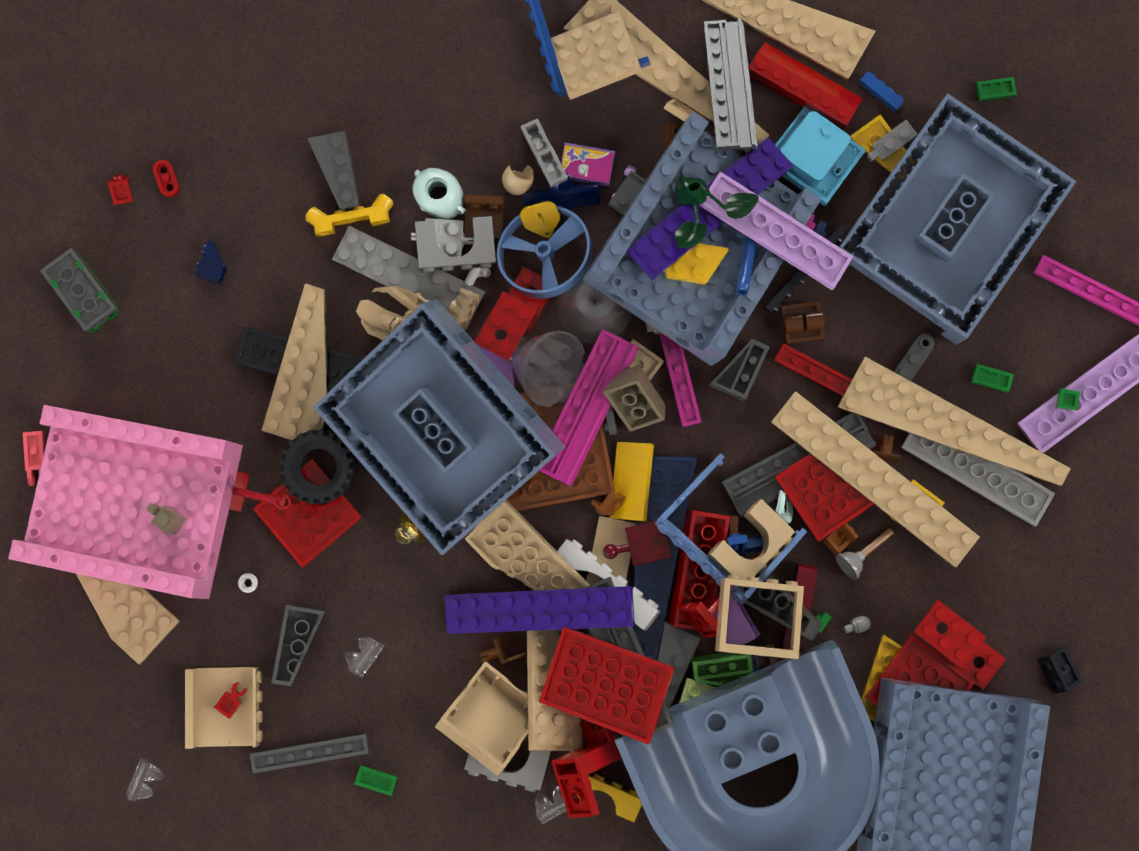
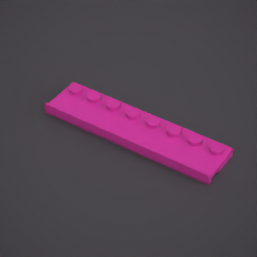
M602 329L553 429V433L566 448L539 471L569 486L573 485L611 407V403L604 395L603 389L621 371L630 368L639 350L637 345Z

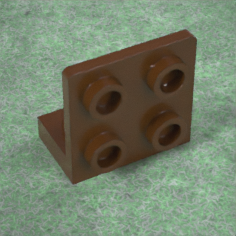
M465 194V237H473V217L492 216L494 239H500L503 229L504 197Z

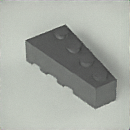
M345 131L307 138L339 208L348 212L353 211L355 207L361 206L348 136Z
M769 574V576L766 579L775 578L771 574ZM757 588L744 602L792 630L794 596L789 591ZM802 606L800 635L813 641L822 623L806 607Z
M286 604L271 683L286 686L292 685L325 610Z
M664 622L657 661L675 667L665 698L667 708H670L700 638Z

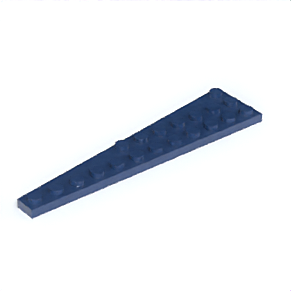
M653 456L646 521H637V525L657 521L692 484L697 458ZM689 496L667 518L681 532L683 531ZM668 536L667 539L672 558L635 566L634 587L643 593L642 597L647 601L651 599L658 604L659 607L657 609L661 611L647 630H643L637 624L633 626L644 655L655 660L658 657L679 547L675 546Z

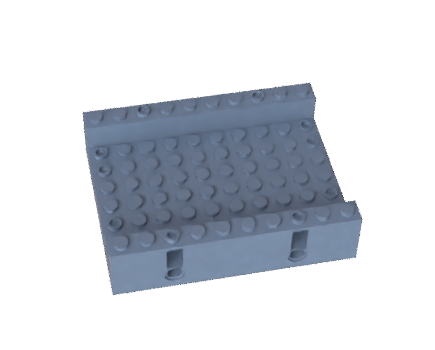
M947 93L839 245V248L853 256L849 265L944 329L941 335L955 345H958L970 336L1070 192L1076 180ZM910 157H912L915 162L913 165L908 160ZM903 166H904L905 169H906V173H905V175H904V178L901 180L899 177H897V175H898L899 173H900L901 175H903V173H904Z
M692 111L680 126L582 280L712 366L726 356L784 259L757 243L748 294L743 296L737 294L736 289L746 235L726 222L700 242L701 244L728 248V252L705 285L667 279L665 271L652 281L626 252L631 245L682 206L676 199V185L679 176L699 178L708 185L716 179L719 172L723 173L742 158L733 150L716 151L715 138L704 131L709 122ZM777 180L758 195L803 225H806L821 200L820 197L806 188L799 194H796Z
M437 299L422 303L313 406L316 412L441 555H444L507 498L566 448Z
M881 677L874 724L880 761L879 786L870 817L858 836L856 851H1030L1050 706L1028 698Z

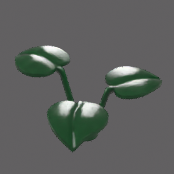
M679 176L676 185V199L682 205L693 204L696 221L695 223L692 221L685 222L677 228L675 232L677 247H693L702 242L706 237L707 226L699 224L697 204H703L707 200V196L723 209H727L726 214L728 217L739 219L747 216L753 210L759 200L758 195L752 193L733 194L727 198V205H725L713 196L709 190H706L707 185L704 180Z

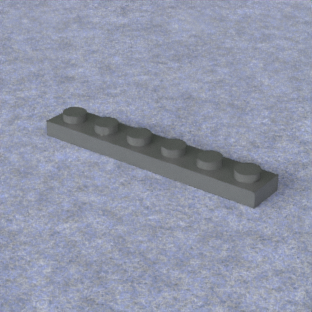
M367 733L255 752L250 754L252 772L259 773L369 754L370 751Z

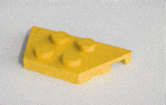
M699 243L665 270L666 278L705 285L728 252V248Z

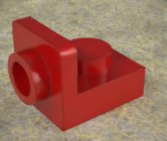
M123 174L114 175L108 182L114 205L133 202L129 176L124 177Z

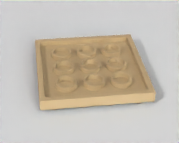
M620 10L551 38L558 66L570 100L642 72Z

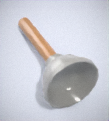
M888 528L860 552L837 554L836 561L839 567L848 577L857 580L863 569L862 562L865 560V557L894 534L893 530Z

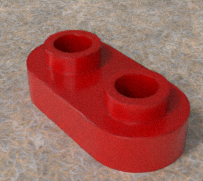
M166 160L157 161L153 166V173L160 192L166 197H175L180 191V186L173 166ZM167 168V172L162 174L161 170ZM172 185V186H173V190H172V191H168V190H167L168 186Z

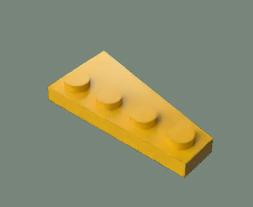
M879 115L852 134L850 139L866 150L865 152L869 154L874 150L872 146L875 142L889 133L891 128L883 117ZM903 146L888 158L882 160L879 156L875 160L891 173L906 152V149ZM912 157L908 159L912 165L915 163ZM904 166L903 175H901L900 173L897 175V177H899L901 180L904 178V175L906 173V169Z
M883 634L861 699L869 719L874 722L877 706L864 696L901 648L899 644Z

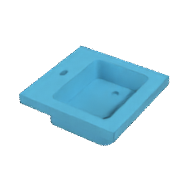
M805 106L775 144L793 164V167L783 177L802 191L806 188L820 197L819 203L823 206H826L866 151L851 140L850 136L819 113L811 111Z

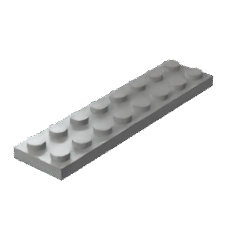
M348 226L332 258L333 261L384 286H398L413 293H420L423 298L430 301L437 299L447 311H449L453 300L459 295L461 288L467 291L470 290L473 294L479 295L480 298L479 302H476V309L472 318L485 294V291L473 285L469 286L464 281L440 269H434L435 272L423 273V270H419L417 258L351 226Z
M909 433L901 446V449L1033 527L1038 525L1055 495L1054 492L1015 469L1007 468L981 457L927 440L918 435Z

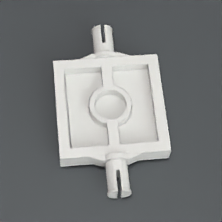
M426 218L425 221L434 220L436 243L445 255L461 257L464 244L473 245V237H465L464 221ZM412 232L411 236L415 237H411V241H416V233Z

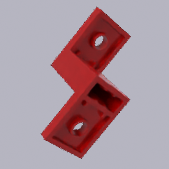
M523 266L514 283L525 289L533 287L535 290H542V276ZM512 287L508 294L502 292L474 342L509 362L524 334H530L549 298L528 297L517 292ZM497 331H505L507 334L504 340H497L495 337Z
M939 600L935 601L913 631L934 647L938 655L975 682V685L981 690H984L1006 660V658L983 642L986 638L985 635ZM941 622L945 623L947 627L946 632L943 634L938 633L936 629L937 625ZM976 657H981L983 660V665L980 668H976L973 664Z
M581 718L580 727L586 745L551 761L569 818L594 817L600 814L588 774L622 759L615 743L614 731Z

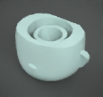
M427 168L422 172L417 169L414 172L416 178L412 187L413 194L422 211L435 218L446 220L452 219L458 214L463 215L466 211L463 208L464 194L457 179L451 173L439 168ZM435 187H443L447 190L446 195L441 199L430 197V193Z

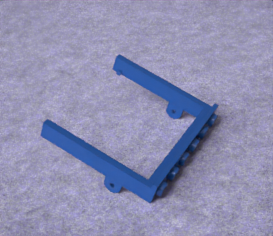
M525 0L526 4H530L531 10L529 15L532 22L535 21L537 27L534 28L535 35L542 43V46H539L543 57L546 56V71L548 75L551 74L553 79L550 82L552 90L560 97L567 95L568 93L558 66L540 1ZM648 56L638 59L641 68L651 65Z

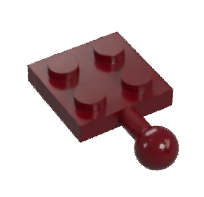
M656 521L625 528L628 544L620 546L607 544L603 548V555L607 559H614L618 554L630 551L634 566L672 558L667 535L658 530L654 524Z

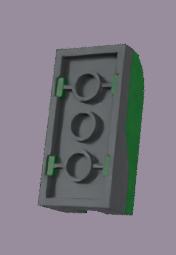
M70 248L40 270L85 332L92 333L98 330L106 321L118 315V306L76 250Z

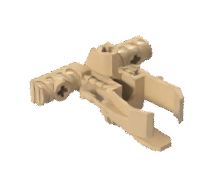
M384 286L375 288L372 292H387L409 310L405 313L404 317L386 310L370 300H361L356 312L361 318V323L367 333L383 341L421 305L420 300L424 303L430 300L423 298L420 293H413L398 286ZM461 288L459 295L451 303L448 312L463 330H467V323L471 320L476 309V302L478 303L480 298L479 295L473 294L472 291Z

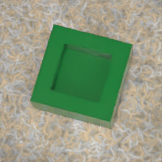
M1060 388L1056 408L1077 411L1080 391Z
M826 612L818 613L815 616L822 623L818 631L819 633L822 632L832 618Z

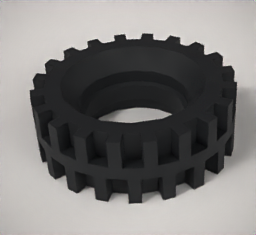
M308 430L290 440L286 449H283L282 459L279 460V464H281L279 474L283 478V485L298 500L311 504L330 503L342 497L350 489L351 482L355 479V455L336 434L324 430ZM315 449L328 451L336 462L334 477L323 485L309 483L301 472V462L304 456Z

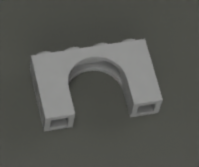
M492 216L472 218L473 247L467 254L461 257L447 256L438 248L434 220L415 222L419 270H423V273L435 272L434 269L442 268V271H453V267L469 270L473 269V266L480 265V268H491L492 264L496 263Z
M530 751L527 762L521 768L512 771L503 769L498 776L468 754L465 770H468V774L473 776L483 774L487 776L488 780L498 782V779L506 781L505 784L517 787V784L525 786V790L536 792V789H541L551 751Z

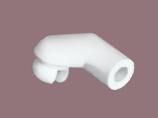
M480 265L475 266L469 271L464 282L471 286L478 277H489L491 270L489 268H480Z

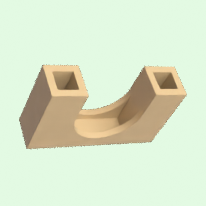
M762 499L756 501L743 515L762 536L763 548L760 555L753 560L745 559L738 555L724 540L718 542L707 554L726 574L737 575L739 580L755 577L757 573L760 575L768 567L766 563L770 559L774 560L780 554L778 550L791 542V536L795 532Z

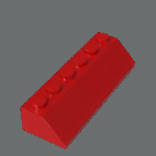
M766 42L748 67L749 77L803 108L805 106L809 110L819 113L843 131L863 99Z
M687 509L683 534L707 555L718 542L722 540L726 542L730 516ZM681 548L668 624L673 627L696 630L678 609L683 604L702 602L708 608L717 599L719 585L713 577L703 572L699 564L689 559L686 552Z

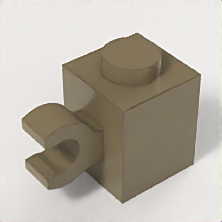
M150 503L146 508L147 511L155 515L151 522L166 534L176 535L187 520L173 507H160L156 503Z

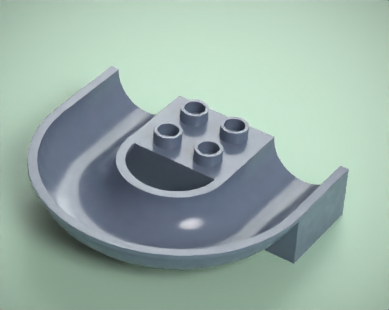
M832 639L800 652L799 659H783L668 708L675 725L654 733L649 745L614 731L615 743L653 829L670 851H847L865 827L876 800L880 775L879 750L876 736L840 648ZM796 753L798 760L796 782L787 796L773 805L766 807L743 805L731 798L721 785L738 776Z

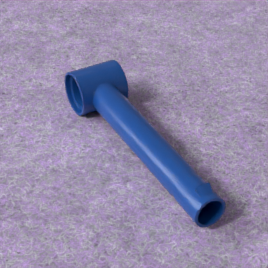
M748 236L745 238L736 293L743 296L748 294L757 244Z

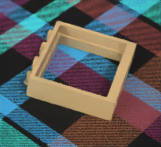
M727 575V578L721 579L715 651L799 659L804 586H798V582L786 581V584H778V580L766 579V582H759V578L747 577V580H739L737 575ZM730 585L795 592L790 650L726 644Z

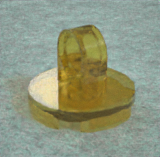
M402 511L399 515L400 527L395 533L397 540L403 544H407L411 540L416 543L426 542L428 539ZM401 530L405 533V535H406L408 538L404 537V536L401 534Z

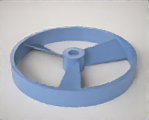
M557 206L559 214L569 217V219L548 241H541L537 245L512 236L514 231L523 224L520 215L514 218L505 228L497 247V262L502 275L514 290L532 298H551L569 291L584 277L592 261L593 244L585 224L572 211ZM585 232L587 250L584 261L569 280L558 286L551 263L555 256V251ZM505 248L536 253L539 260L542 261V290L525 289L516 285L507 277L503 264Z

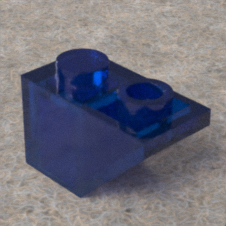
M208 239L207 244H204L202 248V259L195 268L196 276L200 279L222 285L227 266L217 245Z

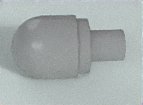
M859 616L852 619L850 624L843 626L846 634L852 631L854 633H861L870 628L871 622L868 617Z

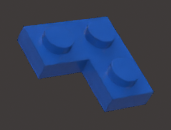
M732 534L726 540V543L738 555L757 553L763 548L762 538H747V535Z

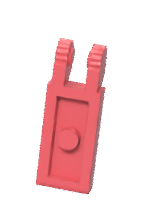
M44 431L23 432L25 471H27L29 486L35 485L34 470H39L40 474L45 453Z

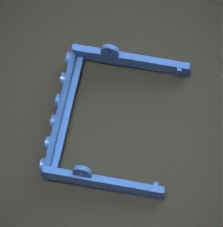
M721 453L654 523L661 533L666 534L675 546L686 552L688 558L699 564L703 572L713 577L719 586L721 585V579L727 578L728 574L667 518L717 465L721 466L724 463L722 460L725 456ZM802 528L800 531H795V536L791 542L785 546L758 577L759 582H763L807 533L806 530ZM730 585V595L735 601L743 604L757 588L749 587L745 591L741 586Z

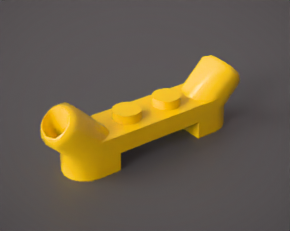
M379 194L371 207L364 208V206L353 208V211L348 212L346 210H338L333 215H327L318 208L312 207L306 214V222L314 226L316 236L335 234L334 226L370 219L372 226L386 224L390 222L388 212L393 206V200L385 194Z

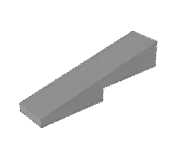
M538 118L520 126L550 187L568 180Z

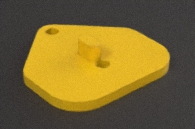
M545 201L524 207L521 210L520 218L527 230L549 238L560 221V214L553 202Z

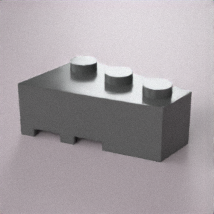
M751 339L709 386L741 401H745L769 346Z

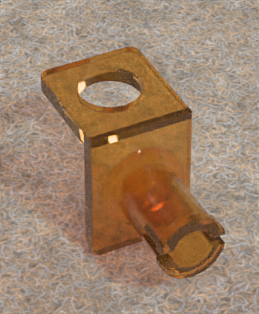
M882 435L881 451H875L874 453L881 459L897 462L901 455L892 453L895 437Z
M499 636L493 639L494 647L479 652L480 657L488 655L481 659L482 663L499 658L502 664L526 654L522 652L507 658Z

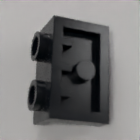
M1065 646L1037 659L1054 694L1067 692L1083 682Z

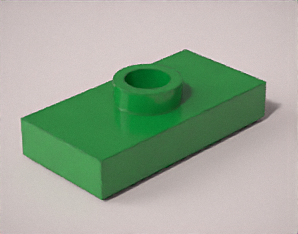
M1014 77L975 83L978 102L1010 98L1017 95Z
M975 364L970 383L1009 393L1014 374Z
M360 765L354 784L392 796L398 776Z

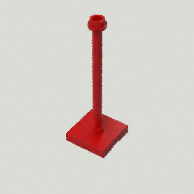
M237 471L229 507L230 510L241 512L244 497L275 504L281 510L290 506L291 501L287 495L273 496L247 490L250 474Z
M762 549L757 553V555L753 559H756L760 555ZM720 595L708 608L702 602L683 604L678 609L703 638L716 637L718 620L713 614L719 608Z

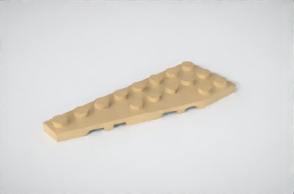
M507 500L481 521L465 538L491 567L524 582L525 585L534 590L575 589L590 586Z
M76 574L110 638L139 665L180 622L145 588Z

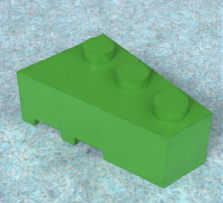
M724 652L696 656L691 659L692 676L695 682L722 686L748 675V673H753L751 655Z

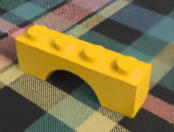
M594 773L593 776L588 774L593 791H603L612 797L616 805V815L635 822L642 806L637 792L632 789L628 792L622 789L623 785L614 781L610 784L604 781L605 777Z

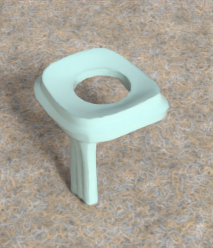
M780 490L775 512L789 524L793 518V505L786 493Z

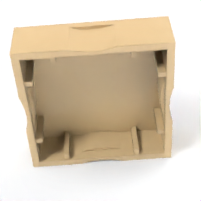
M485 661L436 724L435 728L498 776L528 735V694L516 688L504 675Z

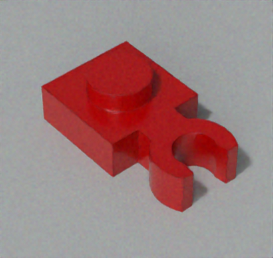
M239 682L233 684L231 694L225 691L214 706L216 710L228 719L232 718L242 704L238 698L244 696L248 691L247 688H244L241 693L238 692L237 686L240 684Z

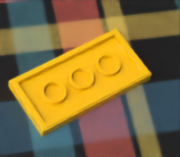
M617 442L613 483L615 492L621 493L625 496V499L622 501L621 508L609 518L646 521L654 444Z

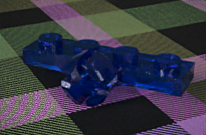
M566 173L568 180L553 187H550L548 183L549 187L545 190L523 193L524 207L545 201L553 202L556 206L563 208L599 204L598 183L573 186L570 175Z

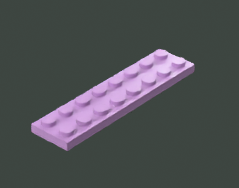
M719 172L709 188L710 193L725 205H727V198L733 194H755L722 172ZM707 196V200L703 204H699L708 212L831 290L835 288L853 258L846 251L759 197L753 210L747 216L739 219L728 217L726 214L727 209L720 207L709 196Z
M1139 334L1064 388L1080 391L1077 411L1056 408L1057 393L1017 423V426L1036 450L1044 453L1139 383Z

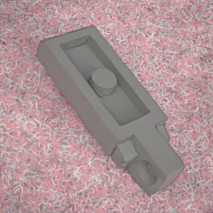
M905 120L876 141L872 146L874 150L868 154L867 158L870 162H873L879 156L882 160L888 158L918 134L909 122Z

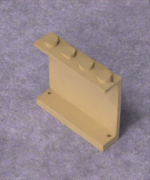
M259 667L185 669V749L215 746H259V742H262L263 739L262 730H259V723L262 722L263 718L262 711H259V703H262L263 698L262 691H259V683H262V672L259 671ZM239 682L237 691L241 693L244 688H247L248 691L244 696L238 698L242 704L232 718L228 719L216 710L214 706L225 691L231 694L233 684Z

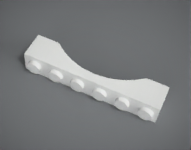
M566 539L557 551L575 570L588 571L603 579L611 577L615 587L628 586L626 585L628 581L621 575L616 577L611 573L613 571L611 567L605 563L601 565L597 562L598 557L590 551L587 553L581 549L583 545L575 539L573 541ZM634 587L635 624L643 630H647L661 611L657 609L659 607L658 604L651 599L648 601L642 597L643 593Z

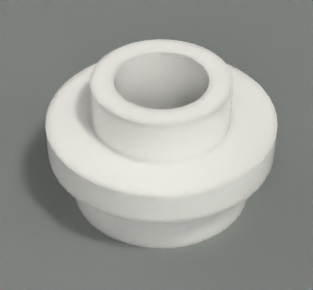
M246 573L239 578L238 586L243 592L250 593L257 588L258 580L255 575ZM247 579H250L252 582L249 587L245 585Z

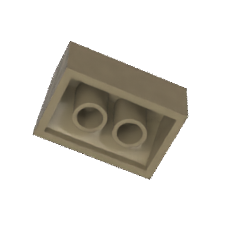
M640 365L621 371L603 389L604 395L630 432L665 420V403Z

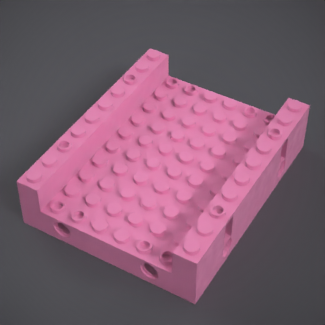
M44 405L39 424L50 426V431L25 540H12L8 559L188 598L209 599L243 445L227 440ZM150 503H156L160 507H173L187 518L176 535L166 534L151 522L155 515L146 510Z

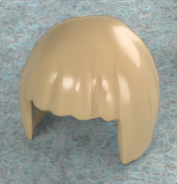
M509 165L502 175V183L505 190L512 195L524 194L532 186L534 180L533 170L527 165L521 173L515 170L512 171Z

